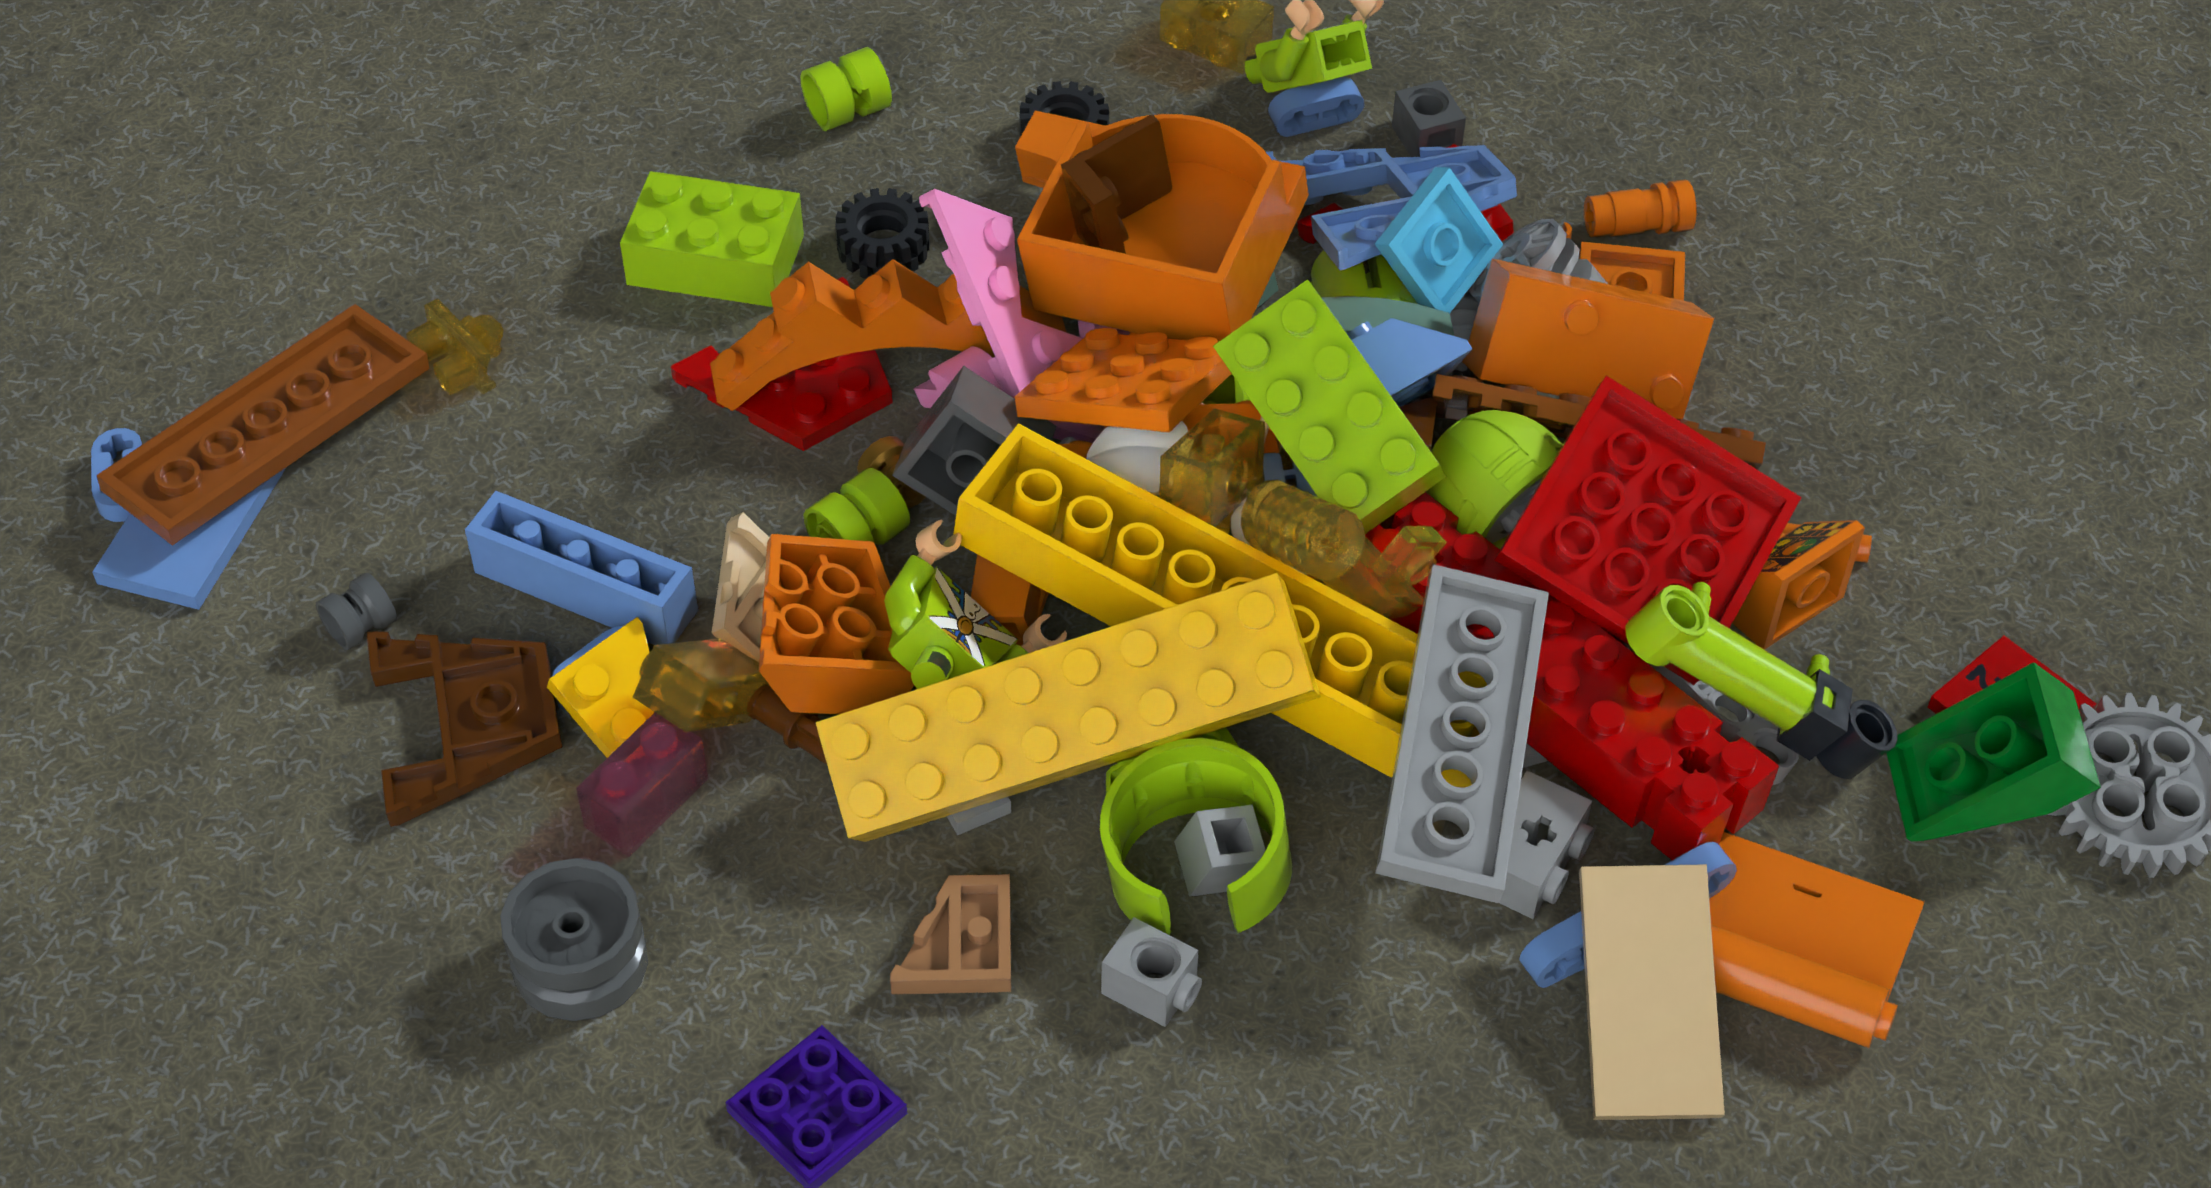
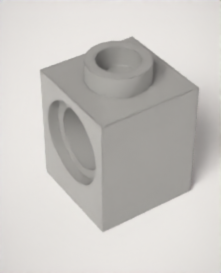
M1133 917L1102 961L1101 994L1166 1027L1178 1009L1183 1012L1188 1011L1198 996L1202 985V979L1197 976L1198 950ZM1149 973H1159L1164 975L1165 977L1149 978L1145 975Z

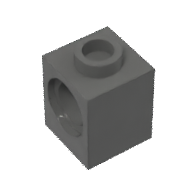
M1442 80L1395 91L1392 128L1411 157H1420V147L1446 148L1452 144L1463 146L1466 117Z

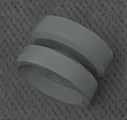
M572 858L549 862L526 874L508 893L500 915L502 938L506 954L510 959V969L514 984L528 1005L547 1017L579 1021L597 1018L625 1004L641 986L648 966L646 940L636 892L623 874L603 862Z

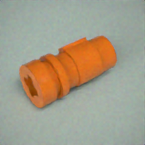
M1686 179L1669 181L1666 185L1662 182L1653 183L1650 189L1640 190L1636 188L1587 196L1584 202V221L1590 237L1631 235L1648 230H1655L1657 234H1666L1670 229L1673 232L1691 231L1696 223L1697 207L1695 193L1690 181Z

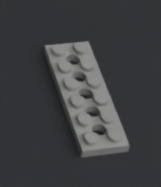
M1432 565L1424 597L1376 874L1490 902H1500L1505 891L1549 592L1439 565ZM1471 624L1483 625L1492 631L1495 638L1489 640L1476 638L1468 631L1466 626ZM1465 671L1475 672L1484 678L1487 686L1482 688L1468 686L1460 679L1458 674ZM1454 720L1468 721L1477 728L1480 735L1475 737L1462 736L1453 730L1450 722ZM1448 769L1461 771L1468 776L1472 785L1463 788L1455 787L1443 778L1441 772ZM1438 820L1451 821L1460 827L1464 836L1459 839L1445 838L1434 829L1433 823Z

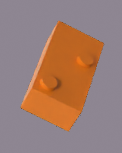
M1492 258L1468 341L1473 349L1462 362L1481 380L1505 385L1527 386L1537 389L1538 392L1557 396L1561 393H1569L1591 398L1598 384L1607 375L1672 417L1683 419L1714 318L1692 302Z

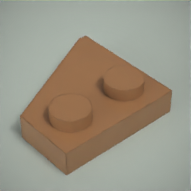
M1010 874L948 876L936 896L934 910L924 916L913 935L914 944L901 966L895 965L890 973L891 994L1011 992Z

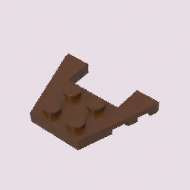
M373 631L367 633L370 670L375 687L434 676L444 757L442 759L381 770L386 815L391 827L401 825L563 747L555 697L547 688L552 674L545 642L472 638L471 644L440 642L438 635L417 634L415 641L391 639L389 632Z

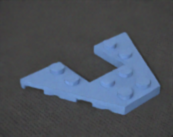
M1485 145L1453 148L1420 147V157L1391 158L1386 152V148L1349 149L1345 151L1315 150L1313 154L1306 156L1303 160L1281 161L1305 166L1309 196L1304 205L1318 203L1323 200L1325 195L1341 192L1351 196L1363 195L1372 191V186L1388 184L1400 197V199L1311 216L1313 236L1339 271L1381 254L1375 246V242L1435 167L1450 168L1480 211L1497 206L1517 196L1515 176ZM1273 151L1266 152L1272 160H1276L1273 156Z

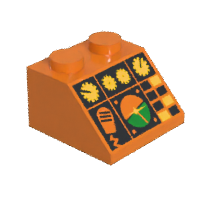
M1857 520L1804 522L1786 535L1782 533L1736 615L1733 624L1756 645L1765 650L1844 598L1865 527Z

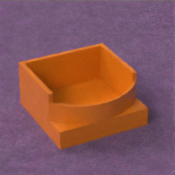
M1183 114L1154 115L1161 125L1172 190L1163 197L1122 219L1129 237L1124 242L1125 254L1087 246L1079 238L1075 228L1061 164L1074 158L1078 153L1088 150L1117 134L1126 126L1135 124L1147 116L1121 120L1090 131L1088 122L1078 121L1017 238L1034 310L1138 334L1161 332L1166 334L1168 339L1180 340L1209 336L1216 338L1219 342L1248 322L1257 308L1309 196L1305 166L1272 160L1264 149L1250 137L1218 121Z

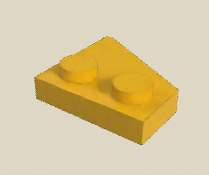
M638 617L559 671L548 681L547 688L621 774L666 742L670 733L643 623Z

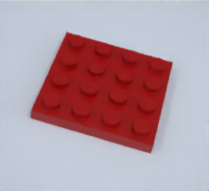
M1606 375L1598 384L1494 560L1539 589L1549 592V595L1569 605L1574 611L1627 644L1629 643L1626 638L1625 626L1628 620L1669 585H1680L1692 590L1693 584L1697 582L1707 583L1711 588L1709 616L1730 628L1802 497ZM1672 663L1664 666L1692 685L1699 681Z

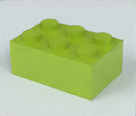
M650 171L620 241L626 284L773 307L770 292L782 280L789 277L804 237L800 193Z

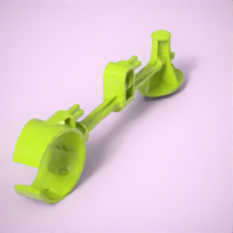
M1231 374L1201 403L1228 404L1250 399ZM1250 453L1235 454L1241 457L1243 465H1247ZM1191 464L1186 465V474L1182 482L1170 491V504L1174 505L1175 496L1184 481H1189L1203 489V483ZM1226 727L1194 738L1180 739L1153 747L1141 755L1117 762L1106 772L1105 799L1100 814V834L1114 897L1123 913L1130 920L1135 917L1168 935L1171 933L1170 911L1163 891L1142 882L1123 865L1129 850L1136 840L1160 822L1177 816L1196 813V811L1253 805L1258 825L1271 836V841L1255 866L1241 878L1227 885L1229 909L1237 933L1249 929L1267 917L1281 902L1290 884L1292 859L1280 789L1269 770L1256 757L1239 748Z

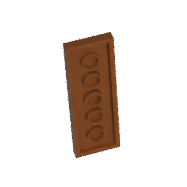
M354 304L97 474L96 477L100 490L173 546L429 369L427 353Z

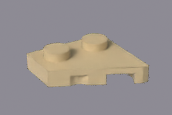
M742 512L731 517L726 526L712 634L742 663L755 671L759 669L766 552L769 536Z

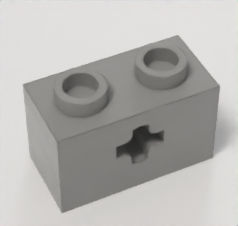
M1526 771L1520 784L1505 891L1499 902L1500 904L1534 919L1544 901L1551 904L1557 901L1569 875V871L1565 870L1564 867L1570 857L1578 861L1582 859L1594 835L1595 828L1587 825L1592 800Z

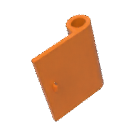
M1723 832L1719 845L1736 865L1737 871L1734 878L1722 891L1709 898L1716 993L1870 1048L1874 1037L1886 1041L1898 1005L1888 1002L1922 912L1924 901Z

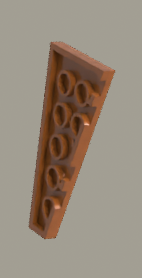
M1436 374L1433 400L1437 403L1435 417L1459 421L1468 415L1486 410L1514 412L1537 421L1559 438H1567L1590 397L1561 393L1559 399L1537 395V389L1527 386L1506 384L1503 388L1484 384L1482 380L1457 375L1446 376L1442 374ZM1677 419L1757 470L1762 465L1766 443L1753 440L1754 432L1723 427L1721 428V433L1699 429V423Z

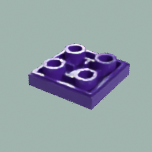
M823 1025L725 1102L727 1112L805 1188L820 1187L907 1114V1104Z

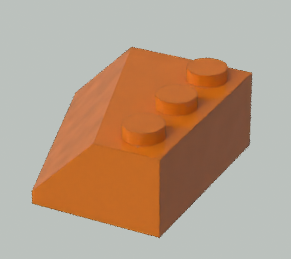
M771 534L767 541L759 672L790 712L842 714L910 692L914 686L911 673L894 659L888 650L892 629L884 600L886 592L890 588V583L876 545L872 541Z

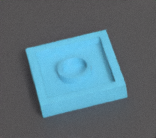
M1435 167L1375 242V246L1418 304L1448 312L1449 314L1504 245L1455 174L1448 167Z

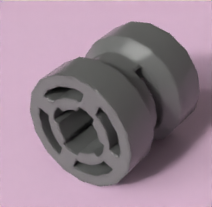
M368 572L350 581L349 589L342 594L330 593L316 602L317 613L323 625L344 650H349L362 642L364 633L372 628L383 629L397 620L395 608L380 583Z

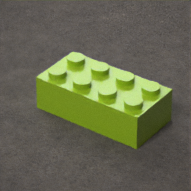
M1308 279L1213 346L1350 543L1356 541L1446 478L1436 458Z

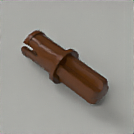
M769 684L760 686L748 702L746 709L749 713L748 716L783 736L784 744L790 749L800 747L827 765L815 723L821 721L818 718V713L790 712Z

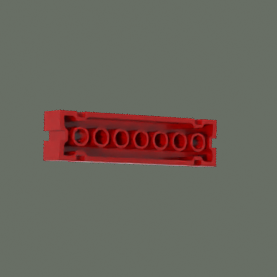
M1425 492L1394 514L1392 529H1384L1377 525L1347 546L1339 592L1377 613L1383 612L1392 621L1418 634L1427 581L1433 564L1529 588L1541 589L1495 561L1494 559L1500 549L1477 531L1472 534L1463 535L1456 529L1459 517ZM1548 595L1527 744L1631 828L1641 821L1654 830L1651 844L1671 860L1706 842L1720 844L1725 828L1734 835L1763 811L1779 765L1743 737L1733 742L1726 740L1720 735L1723 722L1600 626L1574 611L1569 605ZM1471 624L1466 626L1468 631L1476 638L1483 640L1495 638L1492 631L1483 625Z

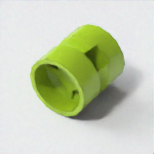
M869 47L839 57L838 66L831 61H827L801 72V88L808 110L824 131L853 121L855 112L864 117L891 106L892 93L889 79L879 57Z
M866 468L842 484L840 494L836 492L829 493L808 507L803 514L804 524L810 537L872 541L877 545L885 544L907 529L910 524V514L899 490L888 477L874 468Z

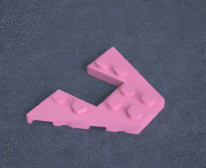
M937 189L919 196L921 207H929L934 212L948 245V249L941 252L946 265L953 271L956 277L957 291L972 326H982L995 355V357L987 361L996 381L1005 393L1015 399V395L1030 384L1035 376L1044 372L1056 362L1061 354L1069 351L1085 337L1087 332L1098 328H1111L1078 320L1080 336L1078 337L1022 318L1012 217ZM1116 329L1118 334H1130L1129 331ZM1048 420L1057 426L1053 438L1059 440L1073 437L1076 440L1093 443L1105 429V426Z

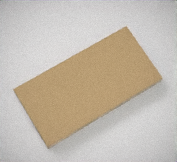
M1707 864L1581 867L1579 870L1593 1120L1722 1118L1725 1115Z

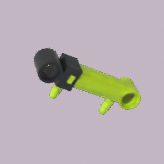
M1705 582L1693 584L1692 590L1680 585H1669L1633 615L1625 626L1628 643L1635 654L1642 660L1654 666H1665L1672 663L1778 727L1777 742L1809 761L1817 756L1823 767L1834 776L1841 779H1852L1896 745L1898 740L1897 729L1888 713L1878 704L1869 700H1857L1851 704L1853 689L1830 675L1829 659L1825 655L1816 654L1812 656L1805 675L1710 617L1711 588Z

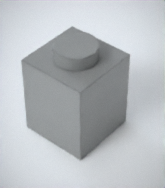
M1253 805L1196 811L1174 841L1189 897L1227 892V885L1238 880L1251 870L1266 851Z

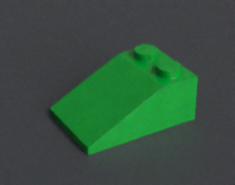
M2034 662L1898 734L1895 747L1886 753L1906 838L1909 841H1926L2048 815L2101 788L2073 690Z

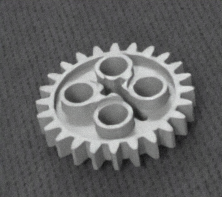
M2131 692L2125 694L2118 708L2107 695L2102 696L2095 710L2086 703L2082 704L2079 708V713L2101 788L2048 814L2052 816L2065 815L2066 819L2059 830V834L2063 836L2078 832L2082 838L2076 851L2083 853L2093 846L2100 849L2098 865L2102 867L2113 856L2120 858L2121 868L2125 875H2129L2136 862L2143 863L2149 878L2156 876L2163 862L2174 875L2180 873L2187 860L2196 867L2201 865L2208 851L2211 852V734L2202 736L2198 732L2203 718L2199 715L2187 723L2180 720L2181 704L2179 703L2174 704L2167 713L2159 711V702L2155 695H2151L2145 707H2138ZM2133 740L2137 742L2139 753L2136 752ZM2156 752L2168 755L2175 763L2161 759ZM2096 753H2104L2110 756L2116 763L2107 762ZM2104 805L2114 806L2115 808L2119 809L2125 815V817L2116 816L2110 813ZM2165 805L2176 807L2185 817L2173 814ZM2142 813L2144 815L2145 823L2147 825L2148 830L2145 829L2143 826L2141 816Z

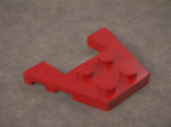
M844 277L837 279L849 286L848 281ZM712 345L671 365L672 379L677 384L685 388L689 385L707 394V400L724 408L723 405L717 403L710 363L719 356V353ZM868 350L822 360L770 381L735 410L748 416L749 422L805 451L892 404V390L876 350Z

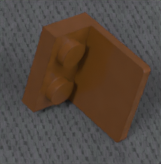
M1149 115L1135 124L1126 126L1117 134L1088 150L1078 153L1074 158L1061 164L1076 232L1087 246L1126 254L1124 242L1129 237L1122 219L1163 197L1172 190L1161 125L1154 115Z

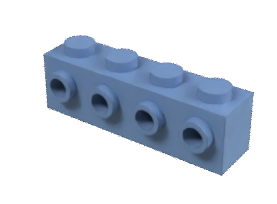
M495 491L465 528L475 573L611 628L626 625L638 617L643 623L647 642L666 650L672 648L698 611L692 567L501 492Z

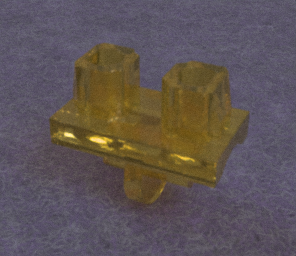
M438 298L425 304L427 322L407 332L406 337L408 341L427 353L428 362L443 354L446 356L433 363L435 377L440 386L450 396L471 385H474L482 394L496 388L495 381L487 374V368L491 358L497 357L502 351L500 342L503 337V327L501 323L491 315H480L474 318L471 315H467L459 321Z

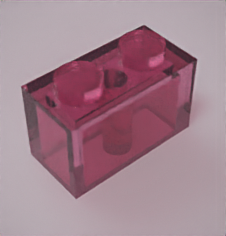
M657 710L576 787L584 827L630 857L708 780L702 739Z

